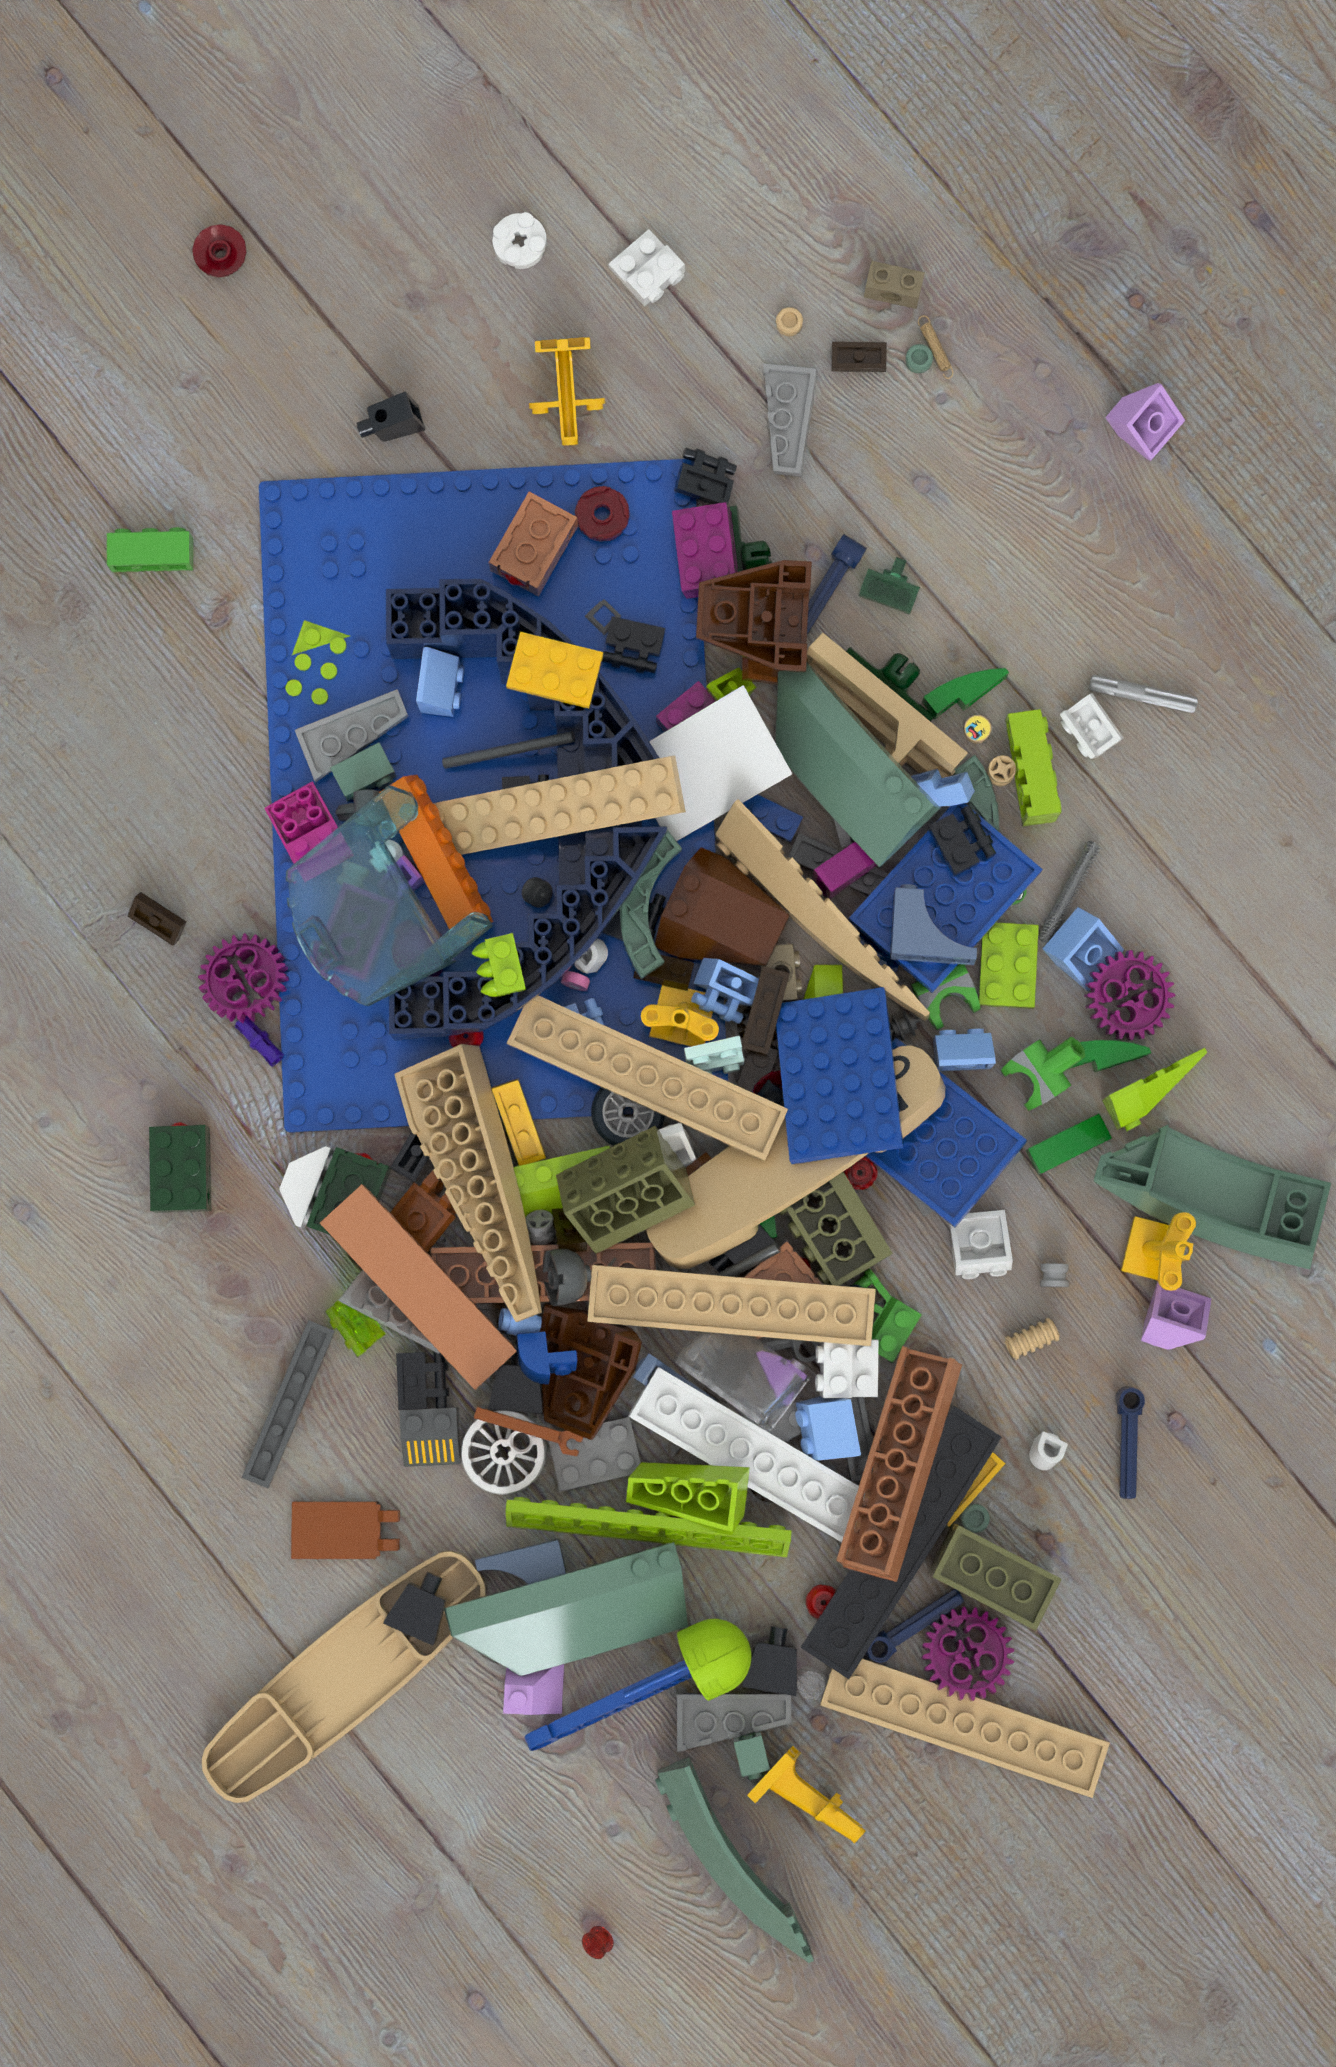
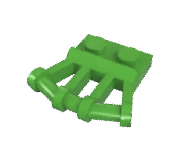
M869 1268L864 1272L865 1275L854 1284L860 1285L863 1288H867L872 1284L886 1302L883 1308L877 1304L874 1306V1312L879 1315L873 1323L872 1339L878 1340V1355L893 1363L922 1314L892 1297Z

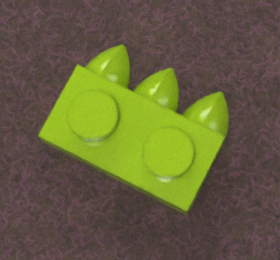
M513 933L485 939L484 942L474 948L472 955L478 958L489 959L477 969L476 973L483 977L494 978L482 987L481 993L491 997H499L526 990Z

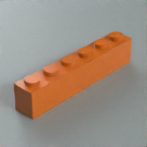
M418 775L403 776L380 791L379 794L454 939L470 937L494 922L490 915V908L482 900L478 892L477 883L470 877L465 867L464 858L457 852L452 842L451 833L444 827L439 817L438 808L431 802L426 792L425 783Z

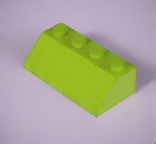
M610 1146L513 1167L525 1218L529 1213L536 1210H546L552 1214V1209L563 1208L556 1175L609 1149Z

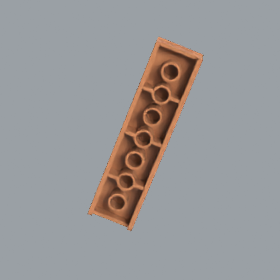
M361 1184L320 1222L326 1231L474 1390L517 1352L515 1346L365 1185Z
M617 1243L597 1254L587 1244V1251L576 1252L583 1259L584 1264L589 1265L591 1273L592 1265L608 1266L614 1258H616L612 1265L614 1267L656 1270L655 1247L652 1243ZM531 1245L540 1303L550 1302L544 1282H548V1272H543V1257L546 1251L558 1249L557 1245ZM475 1247L431 1248V1257L475 1304L505 1303L499 1292L500 1287L494 1277L490 1276L486 1269L488 1265L481 1253L477 1252ZM591 1281L587 1282V1288L583 1296L575 1302L589 1301Z
M902 1346L836 1561L841 1563L844 1568L897 1582L962 1368V1364L958 1363L955 1359H947Z

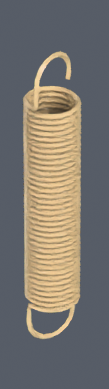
M925 315L920 316L919 319L926 317L929 321L922 325L920 329L940 371H946L951 368L952 377L953 369L933 326L930 324L929 318Z

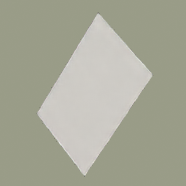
M744 685L649 741L659 758L676 757L686 812L656 818L660 827H667V830L676 841L728 812L737 799L743 803L792 775Z

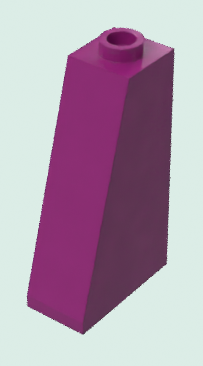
M853 842L814 869L812 880L822 891L823 896L831 900L876 867L877 864L856 842Z

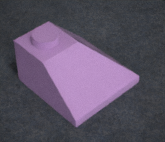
M1159 383L1122 397L1105 417L1121 439L1150 461L1185 421L1163 386Z
M1157 1282L1144 1321L1141 1341L1169 1350L1204 1340L1207 1332L1211 1298L1181 1288L1173 1291L1165 1290Z
M564 1664L523 1676L515 1674L506 1667L503 1714H562Z

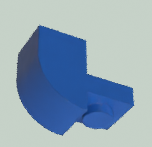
M545 1332L517 1334L518 1363L521 1371L530 1380L540 1384H549L550 1373L563 1376L576 1371V1350L548 1353Z

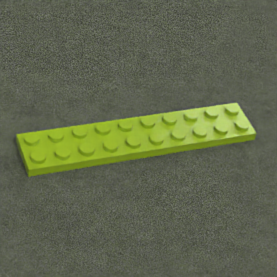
M515 1497L513 1500L507 1499L505 1510L506 1527L659 1544L674 1542L678 1546L778 1557L788 1556L792 1530H786L784 1526L770 1525L769 1528L757 1527V1524L752 1522H741L733 1532H729L687 1519L673 1518L672 1515L662 1512L655 1515H645L643 1511L635 1509L627 1510V1512H618L608 1506L591 1509L580 1503L563 1506L552 1500H543L542 1503L530 1502V1499L524 1497Z

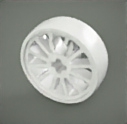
M494 1410V1412L536 1424L531 1418L521 1412ZM476 1419L467 1429L461 1445L462 1464L471 1481L482 1490L497 1495L514 1494L530 1486L538 1478L545 1464V1439L528 1435L530 1439L529 1446L526 1449H519L514 1444V1438L518 1433L522 1432L514 1431L511 1433L512 1429H507L506 1437L502 1438L500 1427L494 1424L498 1437L496 1441L483 1428V1425L487 1422ZM480 1431L492 1443V1446L473 1442L476 1432ZM500 1444L503 1447L509 1446L511 1448L507 1460L504 1457L498 1458L496 1455L499 1452L498 1446ZM534 1445H537L538 1453L536 1458L524 1455V1453L531 1451ZM471 1446L490 1450V1454L471 1458L470 1449ZM518 1457L535 1462L531 1473H528L515 1458ZM492 1458V1462L478 1474L473 1463ZM497 1463L498 1468L495 1480L491 1484L484 1480L483 1476ZM510 1463H513L525 1475V1479L518 1483L514 1482ZM503 1465L506 1466L510 1481L509 1486L498 1485Z

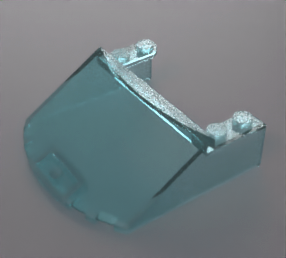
M391 785L387 786L286 870V882H289L290 897L287 898V905L292 909L294 919L292 926L304 954L320 976L337 988L338 992L365 1006H370L455 963L454 957L493 927L486 915L473 912L443 936L439 934L385 844L386 841L393 838L409 822L415 820L418 815V803L413 794Z

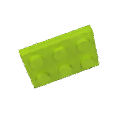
M304 620L292 655L329 643L333 653L342 654L347 647L344 638L350 636ZM299 654L295 658L297 669L306 671L311 667L312 662L308 655ZM333 663L323 664L321 675L327 680L335 678L337 675L336 666ZM293 679L287 682L285 689L290 696H298L302 692V685L298 680ZM318 688L312 692L311 698L315 704L323 705L328 700V694L324 689Z
M996 922L981 939L978 997L980 1006L1035 1008L1039 925Z

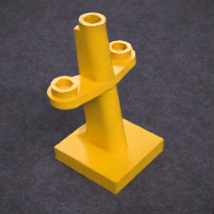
M590 337L535 341V352L555 351L559 401L529 403V409H532V414L549 413L548 408L559 407L563 446L578 444L576 406L586 405L587 410L603 409V404H605V398L575 399L572 350L591 349Z
M662 985L657 1005H647L641 1012L642 1022L646 1026L651 1027L649 1037L691 1047L713 1040L719 1032L717 1022L712 1019L713 1012L703 1011L699 1008V1005L691 1001L695 992L705 995V992L692 989L685 991Z
M1181 1212L1174 1215L1170 1225L1134 1216L1120 1271L1157 1280L1159 1285L1165 1290L1173 1291L1178 1289L1182 1284V1261H1189L1193 1252V1243H1189L1187 1240L1196 1227L1195 1218L1189 1213ZM1185 1247H1188V1253L1184 1255Z
M794 1746L784 1754L747 1795L756 1803L770 1789L813 1816L817 1821L823 1822L850 1839L853 1843H856L866 1831L862 1828L863 1825L839 1808L843 1803L840 1799V1794L835 1793L829 1800L797 1774L795 1763L801 1752Z

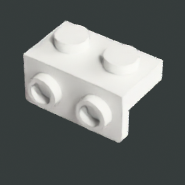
M1092 693L1070 709L1060 713L1063 719L1061 721L1062 726L1070 735L1073 733L1078 740L1077 747L1085 757L1089 756L1090 759L1097 758L1123 739V736Z

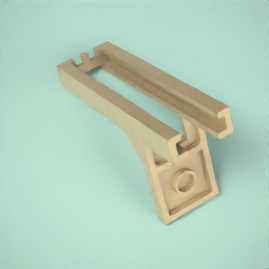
M822 633L809 646L807 662L829 684L869 732L885 744V749L901 767L908 763L918 773L938 769L941 778L954 775L955 768L966 757L968 752L827 635Z

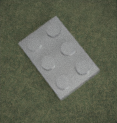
M630 1417L603 1423L593 1440L583 1438L582 1442H577L575 1439H569L567 1442L568 1448L579 1450L578 1456L563 1454L558 1443L549 1441L560 1492L631 1475L641 1463Z

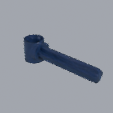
M845 534L842 535L831 554L834 560L809 600L807 634H809L847 570L855 569L867 550V547Z
M1125 1386L1120 1388L1115 1396L1117 1414H1121L1119 1496L1123 1499H1134L1137 1487L1138 1415L1143 1413L1145 1398L1140 1390ZM1133 1392L1136 1395L1137 1401L1134 1406L1127 1408L1123 1403V1398L1127 1393Z
M952 1589L887 1633L884 1630L880 1631L867 1650L866 1656L878 1663L886 1662L897 1652L895 1647L938 1620L942 1614L945 1615L951 1609L961 1605L964 1602L962 1595L958 1590ZM876 1641H883L885 1645L884 1652L879 1656H874L871 1651L872 1645Z

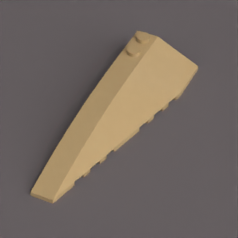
M737 799L715 834L718 841L716 847L726 857L730 854L736 861L734 865L744 875L747 876L749 874L770 898L790 915L794 922L831 955L874 988L884 987L887 997L926 1021L930 1016V1012L906 985L900 986L897 983L899 978L886 964L881 966L878 963L880 959L877 956V952L870 944L862 945L859 942L861 940L858 936L860 933L829 898L823 900L821 897L823 893L816 883L808 877L806 879L802 877L804 873L800 869V865L793 857L786 859L783 856L785 854L782 850L783 846L745 805Z
M460 1044L395 1073L409 1127L412 1133L418 1136L424 1155L430 1158L435 1168L433 1171L437 1179L442 1180L446 1188L445 1193L465 1230L469 1231L475 1241L473 1245L477 1252L481 1253L488 1265L486 1269L490 1276L494 1277L500 1287L499 1292L515 1322L542 1313L533 1255L520 1192L480 1047Z

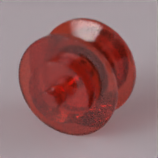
M594 1926L589 1933L583 1936L582 1945L588 1955L595 1959H601L605 1956L606 1952L613 1949L614 1941L611 1934L605 1928Z

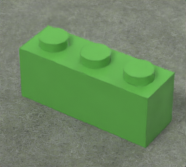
M179 527L170 528L167 532H159L155 528L142 529V532L116 529L115 533H107V566L111 572L193 570V537L189 531Z

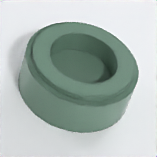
M913 345L907 351L905 358L906 366L914 373H924L932 365L933 353L926 345Z
M970 1504L961 1513L963 1527L973 1533L982 1532L989 1524V1513L986 1508L979 1504Z

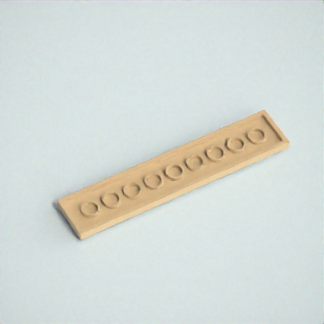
M675 756L434 803L439 810V817L444 827L451 833L452 842L457 852L461 855L686 812Z
M537 996L523 1007L507 1041L508 1045L672 1120L681 1122L683 1125L763 1161L766 1160L788 1111L783 1106L541 996Z
M592 1265L587 1322L871 1346L876 1289Z
M862 1658L850 1679H847L831 1668L820 1706L1093 1798L1110 1744L1108 1741L976 1696L975 1700L970 1702L968 1694H965L963 1700L958 1701L957 1692L947 1697V1687L938 1691L937 1687L939 1684L864 1658Z

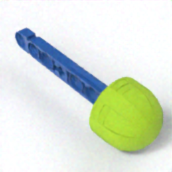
M722 1619L703 1620L677 1632L678 1643L684 1657L683 1661L555 1720L549 1725L528 1733L524 1738L529 1750L534 1751L558 1741V1739L571 1735L690 1678H693L698 1689L708 1701L733 1690L745 1679L751 1665V1648L746 1636L737 1626Z

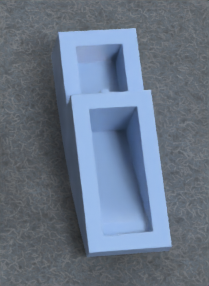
M934 769L911 776L939 807L968 803L975 792L967 772L941 778L939 770Z

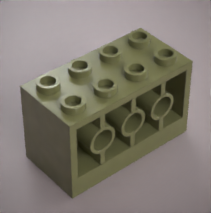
M656 1126L642 1131L556 1175L564 1214L595 1254L695 1205L686 1167L668 1142L663 1139Z
M841 1172L818 1189L779 1212L781 1216L786 1214L790 1220L787 1227L795 1240L800 1238L804 1243L805 1247L801 1250L810 1264L815 1262L820 1271L816 1275L822 1284L840 1286L893 1254L844 1172ZM809 1196L819 1198L818 1209H815L813 1206L808 1207ZM823 1220L834 1223L835 1226L832 1228L834 1233L830 1234L828 1231L824 1232L821 1229L824 1225ZM838 1244L849 1248L847 1258H844L843 1255H837Z
M952 1523L927 1573L933 1578L1035 1631L1062 1580L1058 1576L955 1523Z

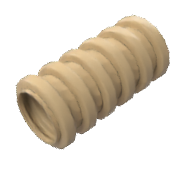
M1046 1318L1044 1323L1039 1321L1037 1326L1031 1325L1027 1331L1022 1329L1020 1334L1015 1332L1013 1337H1005V1344L1011 1357L1018 1360L1020 1355L1027 1356L1028 1351L1033 1353L1037 1347L1042 1349L1044 1344L1051 1345V1341H1059L1060 1336L1054 1322L1050 1318Z

